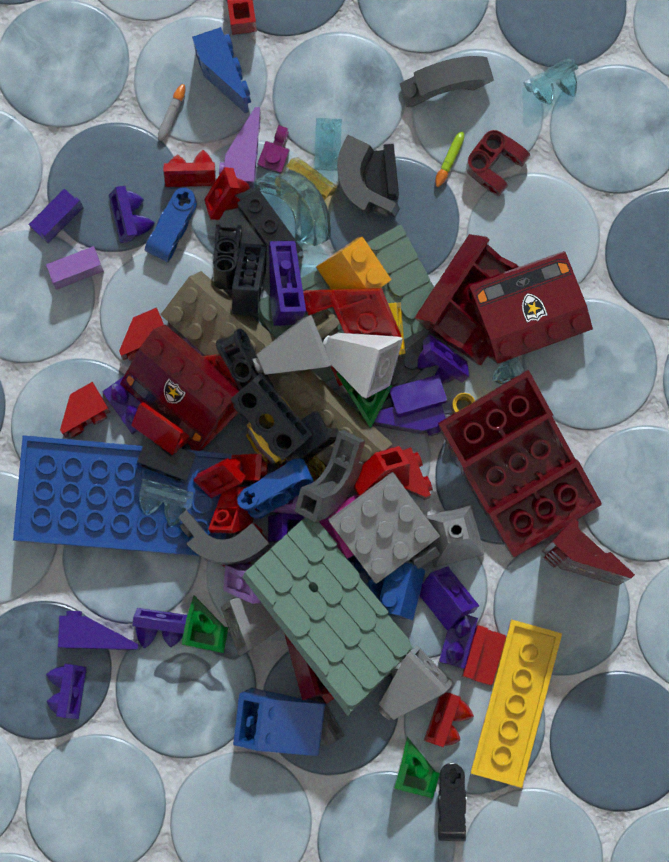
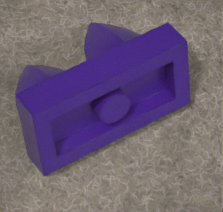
M126 186L115 187L108 195L120 243L130 242L134 237L149 231L155 224L154 221L147 217L132 215V211L141 206L144 198L134 192L126 191Z
M428 335L423 340V350L418 358V368L439 366L435 375L439 374L442 384L455 379L463 383L469 378L468 361L432 335Z
M122 377L102 392L130 433L134 434L138 430L132 427L131 424L141 402L120 385Z
M137 608L133 616L132 626L135 627L137 639L144 649L153 642L158 630H161L164 641L171 648L183 637L187 615Z
M463 616L452 629L447 630L439 662L465 669L478 621L477 617Z
M64 664V666L54 668L46 674L54 685L61 688L59 693L54 694L46 701L49 708L57 714L56 717L79 720L87 667Z

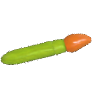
M459 132L453 139L441 169L436 175V187H440L448 178V173L464 141L463 132Z

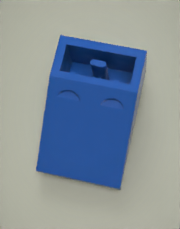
M219 27L193 36L195 54L203 76L244 113H248V104L251 103L250 91L246 80L241 82L243 80L242 69L238 58L234 56L233 44L229 34L224 35L222 28Z
M355 555L347 558L358 571L361 580L387 609L388 615L413 621L425 569H418L414 564L404 563L376 584Z
M250 688L239 694L233 745L256 751L318 756L325 703L311 700L302 701V698Z

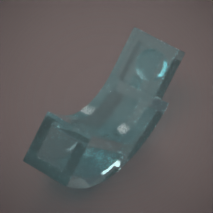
M288 170L281 174L269 172L265 176L254 180V190L259 189L263 193L277 196L290 207L295 219L296 241L317 246L331 239V222L327 205L319 190L309 179L296 171Z

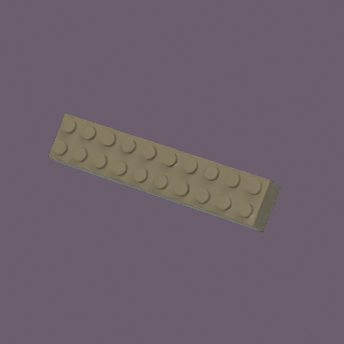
M202 271L188 277L160 314L205 356L219 354L216 348V341L233 335L234 331L240 328L247 333L256 354L276 339L252 316L232 314V298L222 289L217 288L214 282ZM243 363L244 370L249 373L248 366ZM311 369L267 374L276 392L284 398L300 420L313 411H318L327 428H337L338 431L345 430L365 440L360 461L364 464L374 453L387 450L392 446L393 443L373 425L370 428L364 417ZM335 442L316 455L326 466L331 458Z

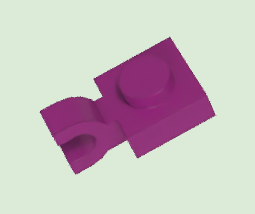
M278 125L273 143L265 141L257 163L258 167L282 174L290 153V149L284 147L289 134L288 128Z

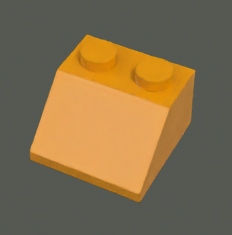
M363 236L356 238L316 266V269L331 290L381 288L391 281V278Z

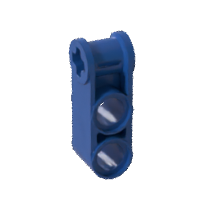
M185 187L179 188L173 193L166 209L158 220L155 230L146 243L145 252L165 262L170 261L197 207L195 195L190 189ZM188 197L190 203H184L181 206L179 200H185Z
M300 458L290 460L281 468L267 474L258 482L243 489L238 495V505L242 509L248 510L249 515L254 519H261L275 509L286 505L290 500L299 495L301 487L314 482L305 461Z

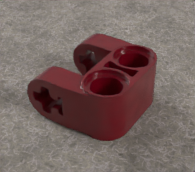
M491 130L483 136L470 153L466 170L481 186L494 195L501 196L508 187V184L491 170L493 165L503 155L516 165L522 167L531 155L523 146L498 130ZM495 140L499 143L500 147L491 149L487 142ZM474 160H481L485 167L481 169L474 168L472 162Z

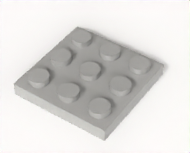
M393 472L328 519L376 584L440 537Z

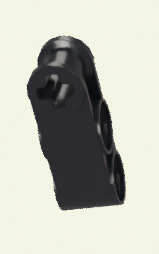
M216 224L213 282L219 289L229 290L233 286L242 243V225H238L236 228L221 227L220 224Z
M240 328L235 330L233 335L216 341L218 353L226 363L239 390H241L259 375L252 359L256 358V352L251 345L247 333ZM243 363L248 366L249 373L244 370ZM266 374V375H263L264 378H265V379L270 383V385L274 388L273 383L271 382V380H270V378L268 377V375H267V374ZM248 393V398L252 402L257 403L256 397Z
M452 762L445 764L440 770V790L438 792L439 841H466L465 773L462 767ZM450 768H454L455 772L459 773V777H456L454 782H450V779L445 777V773H450Z

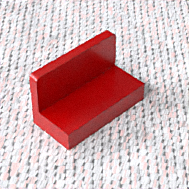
M144 402L138 406L131 424L132 427L171 455L187 443L189 435L183 432L181 428Z
M477 625L461 677L492 685L506 635Z

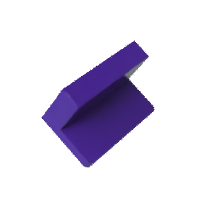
M63 189L28 225L49 244L84 207L77 197L74 198L66 189Z
M439 374L392 387L389 392L391 403L395 407L397 416H403L447 403V397Z
M448 566L431 572L422 583L419 596L446 630L452 629L461 617L474 613L479 607V604Z

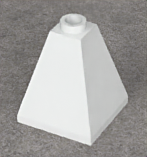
M337 333L332 336L328 335L324 339L323 345L332 366L362 397L367 398L390 386L403 338L397 336Z

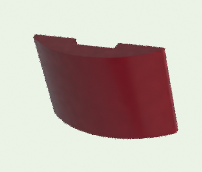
M526 370L438 423L442 435L465 480L513 558L561 530L574 518L577 520L602 505L580 462L575 459L552 416L554 415L529 370Z

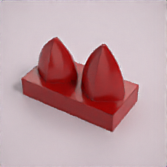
M204 150L198 153L193 163H187L177 154L169 163H164L163 166L165 187L213 186L216 181L215 162L212 161L209 154Z
M223 168L204 199L210 220H220L225 211L237 209V202L240 199L235 197V195L250 189L246 181L236 177L234 168Z
M236 456L231 459L227 458L198 473L193 481L210 498H213L241 484L246 476L240 471L241 458Z
M448 692L439 696L424 741L444 748V746L456 744L461 740L452 722L469 720L474 715L470 707L461 700L460 696Z

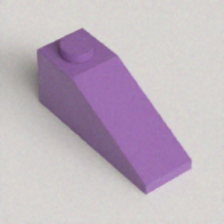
M260 107L253 109L226 152L225 162H220L219 175L224 167L234 168L236 177L246 181L250 188H255L261 120Z

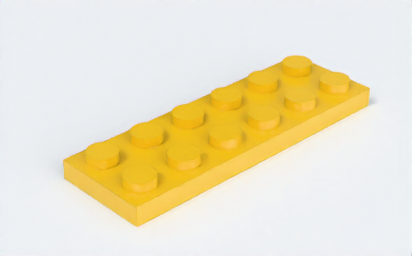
M510 620L473 759L471 774L522 788L562 633Z

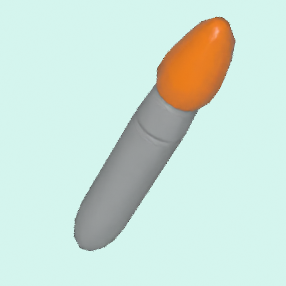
M181 84L173 94V99L158 132L159 141H163L171 129L180 104L185 97L184 84Z

